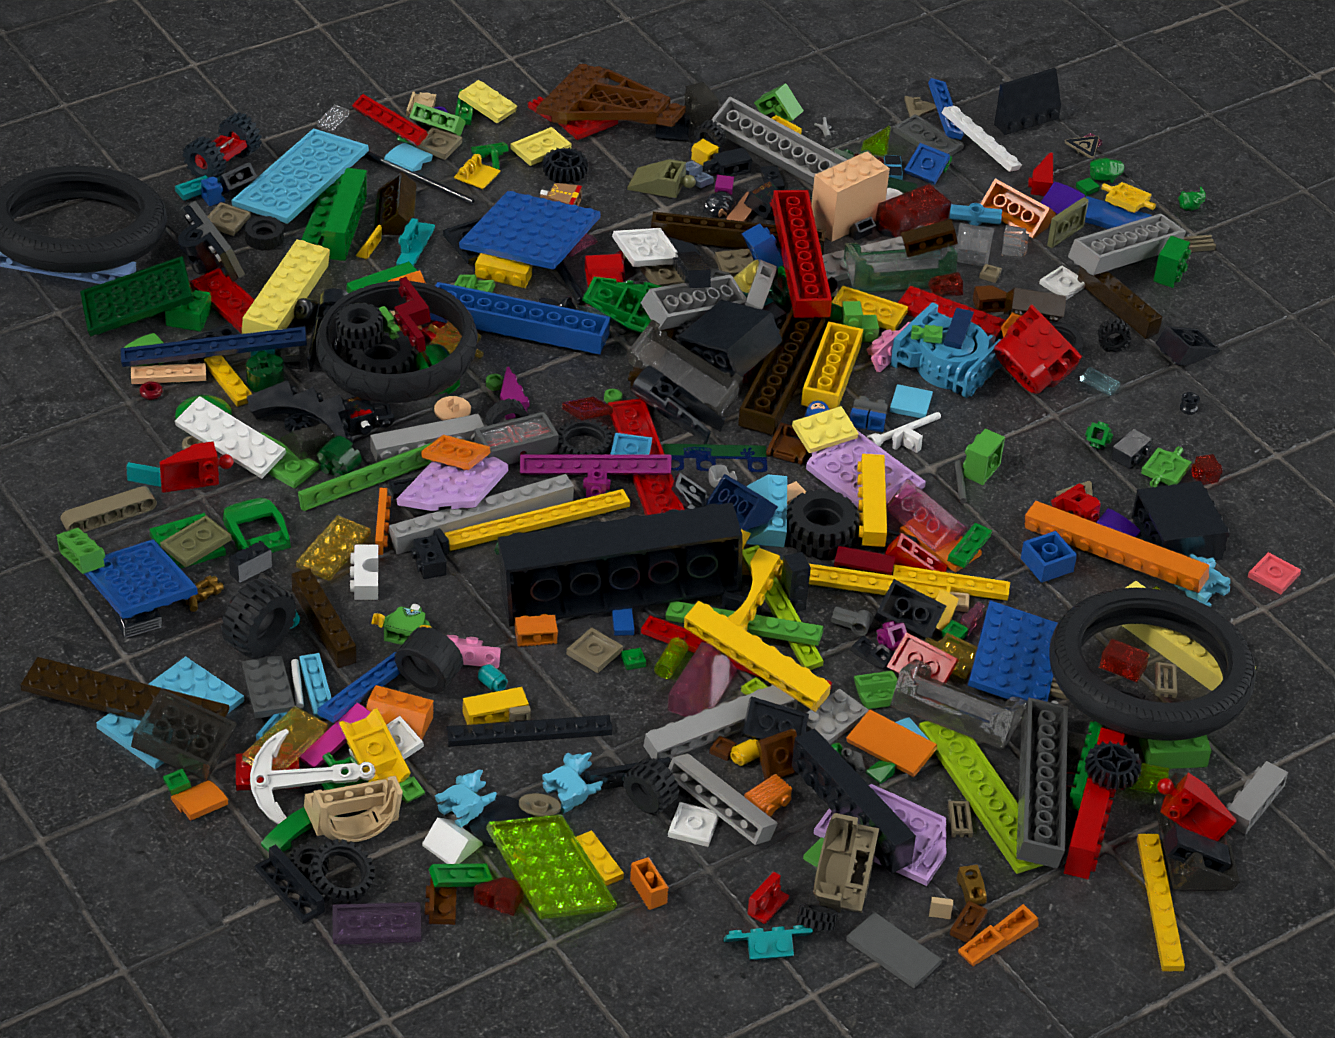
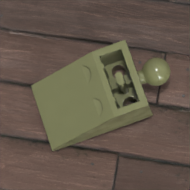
M669 159L638 167L627 190L677 198L682 186L693 188L696 184V179L692 175H686V162Z

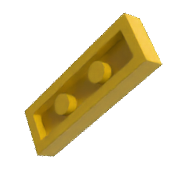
M592 830L573 838L574 846L604 886L624 878L623 871Z

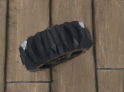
M556 147V150L551 149L550 152L546 153L542 168L545 176H548L550 180L553 179L554 182L559 181L560 184L562 182L568 184V182L574 183L575 180L580 181L581 178L585 177L588 171V162L586 155L582 154V151H577V149H571L570 147H563L562 149Z
M1102 741L1100 745L1095 744L1085 759V772H1087L1088 778L1092 779L1093 784L1098 783L1099 788L1106 787L1107 791L1110 788L1115 791L1119 788L1123 791L1127 787L1131 788L1138 781L1142 771L1139 754L1134 753V749H1128L1127 744L1122 746L1119 742L1113 744L1110 741L1106 744Z

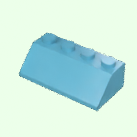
M768 474L747 487L778 506L768 523L746 530L751 533L746 544L784 547L787 533V476Z

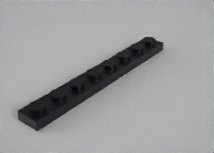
M610 715L446 726L448 747L608 736L612 735Z

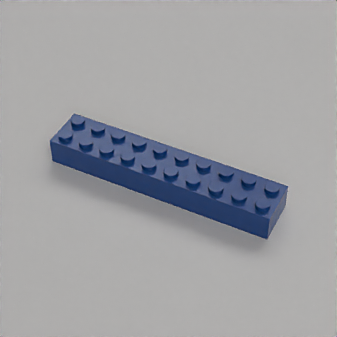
M441 282L436 284L437 288L446 290L464 304L474 319L476 329L552 344L558 347L572 348L573 350H582L592 354H601L609 337L611 320L609 316ZM430 313L431 320L451 324L446 319Z

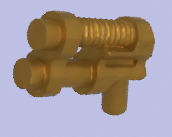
M209 575L204 580L195 583L198 594L184 600L186 605L190 606V611L195 612L198 610L197 601L203 602L212 594H220L224 586L221 582L218 583L216 576Z

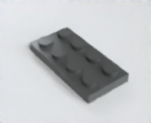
M282 656L241 661L254 719L269 717L274 714L280 715V713L285 712L295 713V704Z

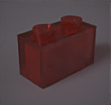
M1111 639L1102 652L1099 668L1138 682L1147 668L1150 653Z

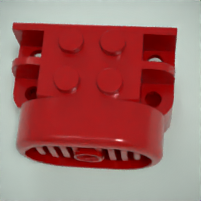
M1030 305L1028 311L1016 319L1008 328L1005 337L994 346L999 362L1032 394H1039L1046 387L1058 385L1077 367L1082 358L1079 352L1033 305Z

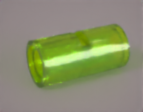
M672 638L654 666V671L659 677L664 679L672 677L688 651V645L684 640L680 638Z

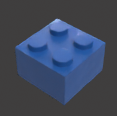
M759 223L742 233L754 260L758 259L759 262L763 260L777 266L776 269L784 265L781 249L776 246L777 240L767 227L763 228Z
M1057 531L1023 542L1021 559L1041 583L1074 572L1077 555Z

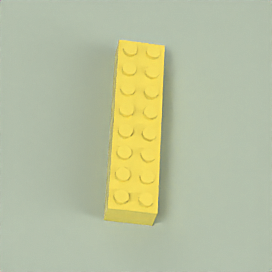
M297 239L244 315L242 334L287 329L295 317L294 310L297 300L309 296L327 269L330 249Z
M1137 581L1133 582L1132 584L1126 587L1146 588ZM1147 624L1122 625L1209 690H1214L1222 682L1223 676L1214 657L1202 645L1188 636L1160 626Z

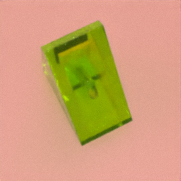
M887 126L864 140L861 151L868 150L872 155H887L891 127Z

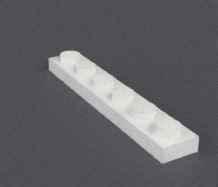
M944 107L942 114L1005 169L1011 172L1021 168L1022 164L1017 161L1015 156L1009 154L1005 147L995 142L992 136L987 135L980 126L972 122L970 117L965 116L958 107Z

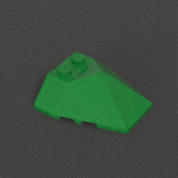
M594 277L583 297V301L631 331L648 336L653 322L642 306L641 301L649 289L662 286L650 282H644V285L633 284V281L627 280V283L616 282V279Z

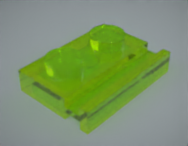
M1141 763V775L1136 784H1133L1130 789L1161 794L1157 789V784L1159 780L1168 778L1169 768Z

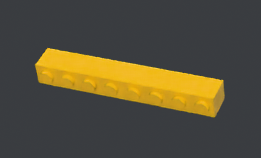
M698 601L684 617L685 629L816 712L830 695L831 685L827 680L817 677L807 667L800 666L791 657L781 654L774 646H769L758 636L748 633L744 627L734 624L727 616L720 615L710 605Z

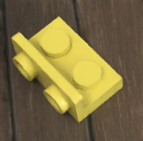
M758 259L751 262L734 277V280L743 292H749L759 264Z

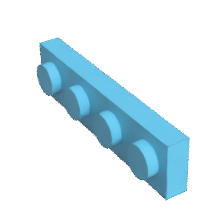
M320 654L299 656L314 718L321 719L323 717L318 716L317 708L330 700L331 694Z

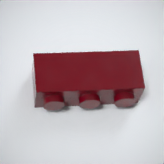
M838 546L834 567L893 575L895 556Z

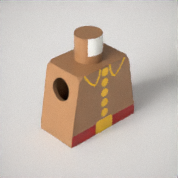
M555 183L551 191L541 190L540 198L579 206L582 200V186Z

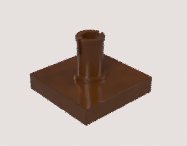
M790 729L756 741L764 780L774 774L783 777L795 772L791 763L794 740L797 737L796 730Z

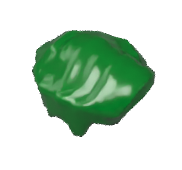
M1098 158L1090 163V177L1092 180H1110V183H1113L1124 171V164L1117 160Z
M1200 187V192L1182 191L1178 197L1180 207L1186 211L1199 209L1201 204L1205 202L1206 192L1202 187Z

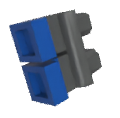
M860 396L854 401L850 421L855 428L865 429L868 420L867 430L884 432L888 404L882 399L871 402L867 397Z

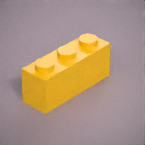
M480 253L475 263V275L477 278L526 288L532 276V265Z
M522 687L463 698V715L467 725L509 722V708L529 706Z

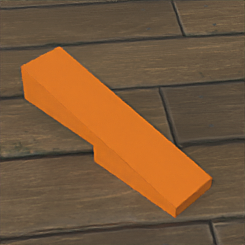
M1023 904L996 926L989 925L962 946L958 953L971 966H975L1039 927L1038 917Z

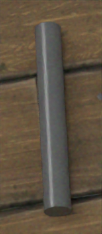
M956 460L955 470L959 502L964 504L967 502L963 466L961 460Z

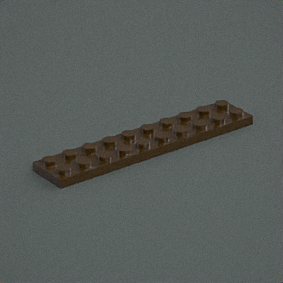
M41 657L36 658L20 684L21 691L211 739L215 738L229 712L228 704Z

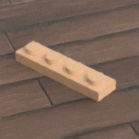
M206 364L131 366V384H144L149 381L157 383L206 381Z

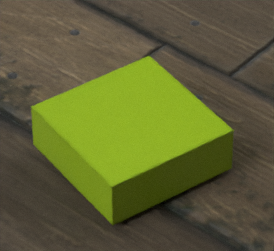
M755 677L742 685L741 691L748 695L768 686Z

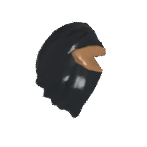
M715 192L706 200L703 212L712 217L720 218L723 214L727 216L736 206V201L732 195L726 192Z

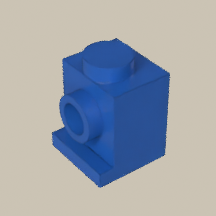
M216 177L201 180L202 198L208 206L225 202L224 197L221 195L223 192L222 185Z

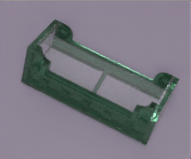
M845 243L844 262L853 289L866 293L908 289L910 286L928 288L955 285L958 253L952 246L907 258L905 249L861 252L859 244Z

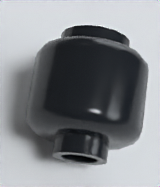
M311 298L298 299L294 316L300 321H314L319 304Z

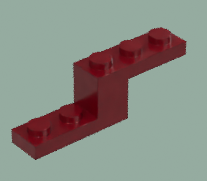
M405 276L399 279L400 287H398L401 297H405L406 303L394 307V321L396 325H400L404 336H408L412 347L415 346L420 353L426 350L424 335L417 326L431 321L428 305Z

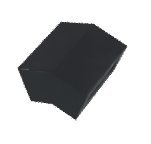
M872 216L850 226L849 236L856 241L872 234L873 228L876 226Z

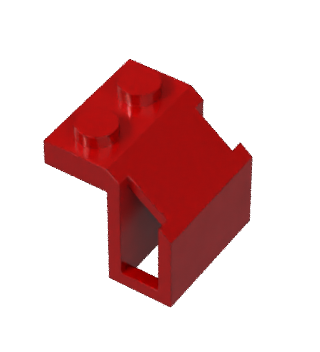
M621 254L585 256V274L588 287L594 277L616 279V282H623Z

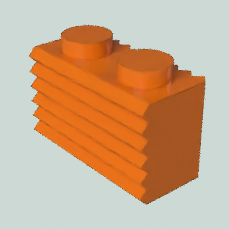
M542 614L540 616H521L515 618L517 645L524 647L525 645L556 644L558 629L555 615Z
M774 774L746 792L744 797L768 816H771L775 810L789 804L792 787L786 784L783 779H780L777 774Z
M647 857L632 862L630 882H632V885H634V888H636L648 909L651 910L665 905L668 902L669 887L650 858Z

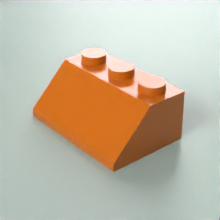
M375 685L368 699L366 709L372 712L373 709L378 708L386 725L401 716L422 740L433 719L434 700Z

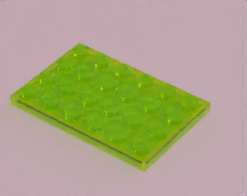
M562 814L488 822L486 827L488 833L540 920L615 910L616 901Z

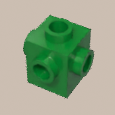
M1098 421L1097 424L1092 422L1091 427L1088 426L1085 437L1091 443V447L1101 449V446L1107 447V444H1111L1114 434L1111 433L1112 430L1108 427L1109 424ZM1099 433H1103L1102 439L1097 438Z

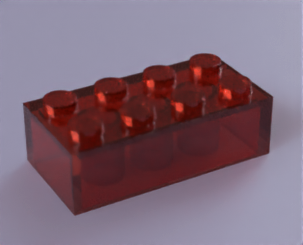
M927 184L878 203L875 220L879 221L885 229H889L892 235L900 237L902 232L947 219L951 201L933 186Z

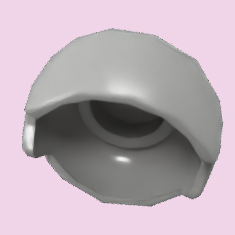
M725 465L711 466L708 474L710 485L716 488L724 474L737 481L735 471L729 473Z

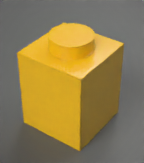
M702 139L692 146L691 160L703 166V162L713 159V154L718 153L719 147Z

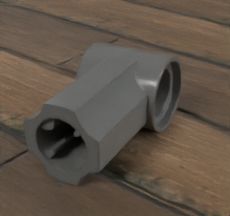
M835 607L831 622L851 628L854 634L863 636L867 634L874 618L867 610H860L856 613Z

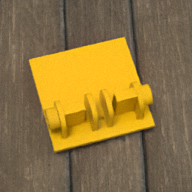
M474 154L459 169L454 178L484 189L501 170L482 164L481 155Z

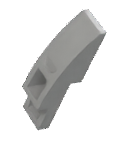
M760 260L745 302L746 306L758 309L763 308L777 266Z

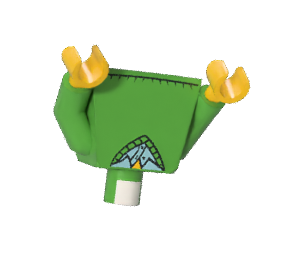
M412 604L410 609L398 607L394 613L386 617L382 614L374 613L371 621L372 625L376 624L380 628L384 627V641L400 645L405 642L416 628L431 627L430 622L426 620V614L421 612L422 608L417 604Z

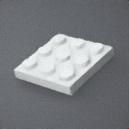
M661 228L613 231V239L633 267L673 264V257H675L677 250Z

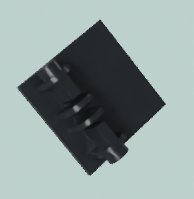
M684 113L673 127L656 124L655 138L689 140L690 115Z

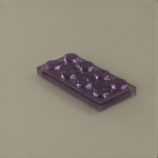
M420 902L333 905V944L421 942Z

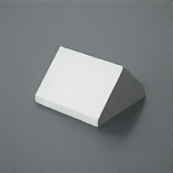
M438 817L422 843L423 847L446 864H460L483 845L482 841L463 827L460 828L453 820Z

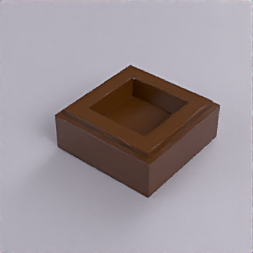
M719 736L710 747L709 753L728 761L731 757L732 747L736 746L737 743Z

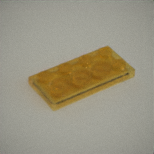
M337 515L297 559L296 567L302 570L310 568L314 575L330 581L349 560L351 553H354L355 545H362L371 535V529Z
M294 706L242 754V760L253 766L255 756L264 743L278 732L287 729L289 734L281 744L277 757L273 758L272 771L285 770L328 730V724Z

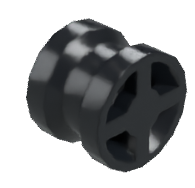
M1193 392L1184 393L1181 398L1180 411L1187 415H1193L1198 410L1200 397Z

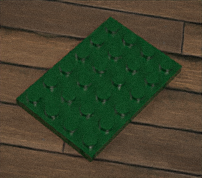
M183 256L80 291L90 337L100 335L111 329H117L129 323H135L140 319L152 317L164 311H170L175 307L187 305L194 301Z

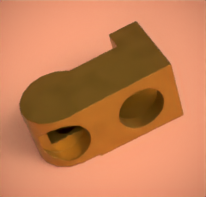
M978 865L959 867L956 880L958 885H961L966 904L968 901L977 905L986 904V891ZM967 872H973L972 875H965Z

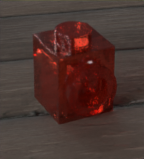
M1214 454L1197 456L1195 463L1192 464L1194 479H1198L1203 485L1219 483L1222 466L1218 463Z

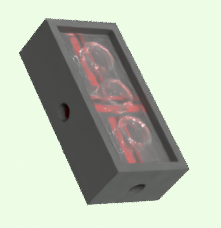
M545 412L475 429L474 443L490 446V454L487 457H496L507 464L520 462V455H547L558 452L559 435Z

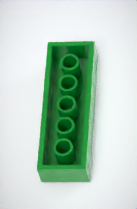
M346 168L344 174H341L340 185H337L336 190L337 195L333 197V206L330 205L329 216H326L325 227L322 228L321 236L324 237L322 247L330 249L329 259L346 261L367 199V170Z

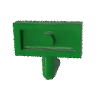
M500 142L471 147L473 155L480 154L482 158H486L488 154H491L493 168L500 169L498 156L508 152V145Z

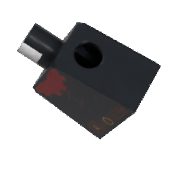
M769 180L750 191L744 204L764 219H767L774 215L772 209L773 193L778 188Z
M356 396L348 398L347 401L351 410L348 411L350 418L346 419L349 428L346 430L349 433L361 431L363 434L370 433L374 426V411L370 401Z

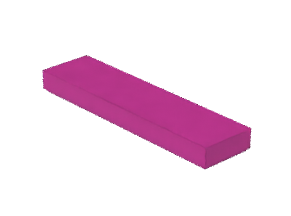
M356 703L300 755V760L309 767H320L326 762L322 758L324 754L330 752L333 755L347 742L339 722L353 723L366 718L371 712L359 703Z

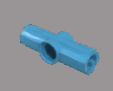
M972 203L969 206L950 205L949 219L967 221L973 226H978L982 223L1001 224L1002 209L984 208L979 203Z

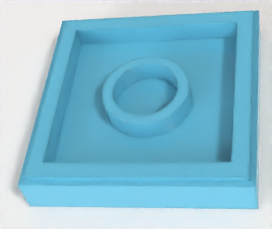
M897 384L890 412L916 418L926 417L933 391Z

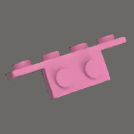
M908 322L898 331L889 329L882 332V335L867 348L868 354L873 355L871 360L876 372H881L891 363L894 338L911 322Z
M447 635L459 648L463 657V665L484 666L492 664L495 668L499 667L501 648L483 646V641L478 640L476 637L460 639L456 635Z

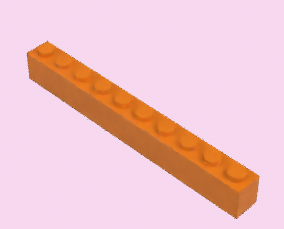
M1035 501L1025 514V528L1032 532L1045 535L1057 531L1068 545L1199 593L1209 578V564L1044 503Z

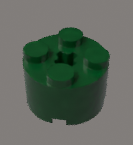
M258 351L256 355L249 358L246 363V378L249 389L256 393L283 382V359L266 351Z
M336 436L317 453L321 464V471L325 474L331 473L337 478L353 472L362 462L361 454L358 449L354 450L351 447L353 443L348 439Z

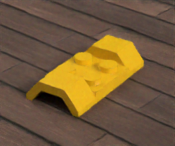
M378 708L373 709L366 718L353 723L339 722V726L358 765L363 762H370L375 768V776L368 780V782L384 779L388 781V777L396 776L398 783H401L409 777L410 770ZM364 767L362 771L367 773L370 771V768Z

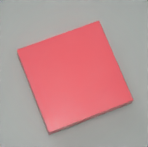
M1268 552L1249 571L1248 577L1281 595L1300 575L1301 569Z

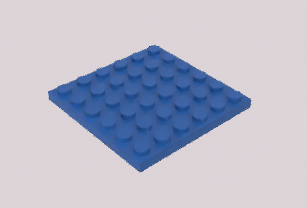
M507 191L459 242V247L465 250L554 270L600 219L601 214L600 211L591 208L578 207L577 205H569L560 201L555 202L545 198Z

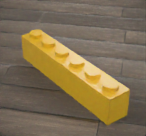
M862 454L861 461L857 462V472H860L857 477V485H861V487H858L857 497L861 498V500H858V511H861L859 513V524L862 525L859 526L858 537H862V545L885 547L887 536L885 455Z

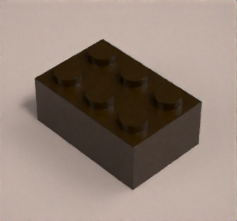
M1013 288L1006 293L1004 314L1010 316L1013 312L1022 316L1028 311L1029 306L1033 305L1048 321L1057 322L1064 317L1067 296Z

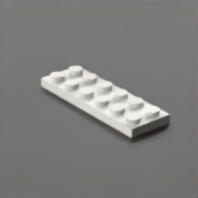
M200 396L175 420L177 427L203 443L214 441L216 451L221 454L231 455L234 462L261 479L286 454L285 448Z

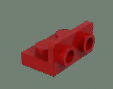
M773 872L749 897L747 914L763 924H766L789 899V895L780 890L781 875Z

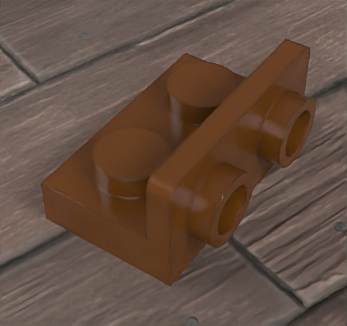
M432 878L430 879V885H426V898H430V901L425 902V915H429V924L455 925L457 887H434Z

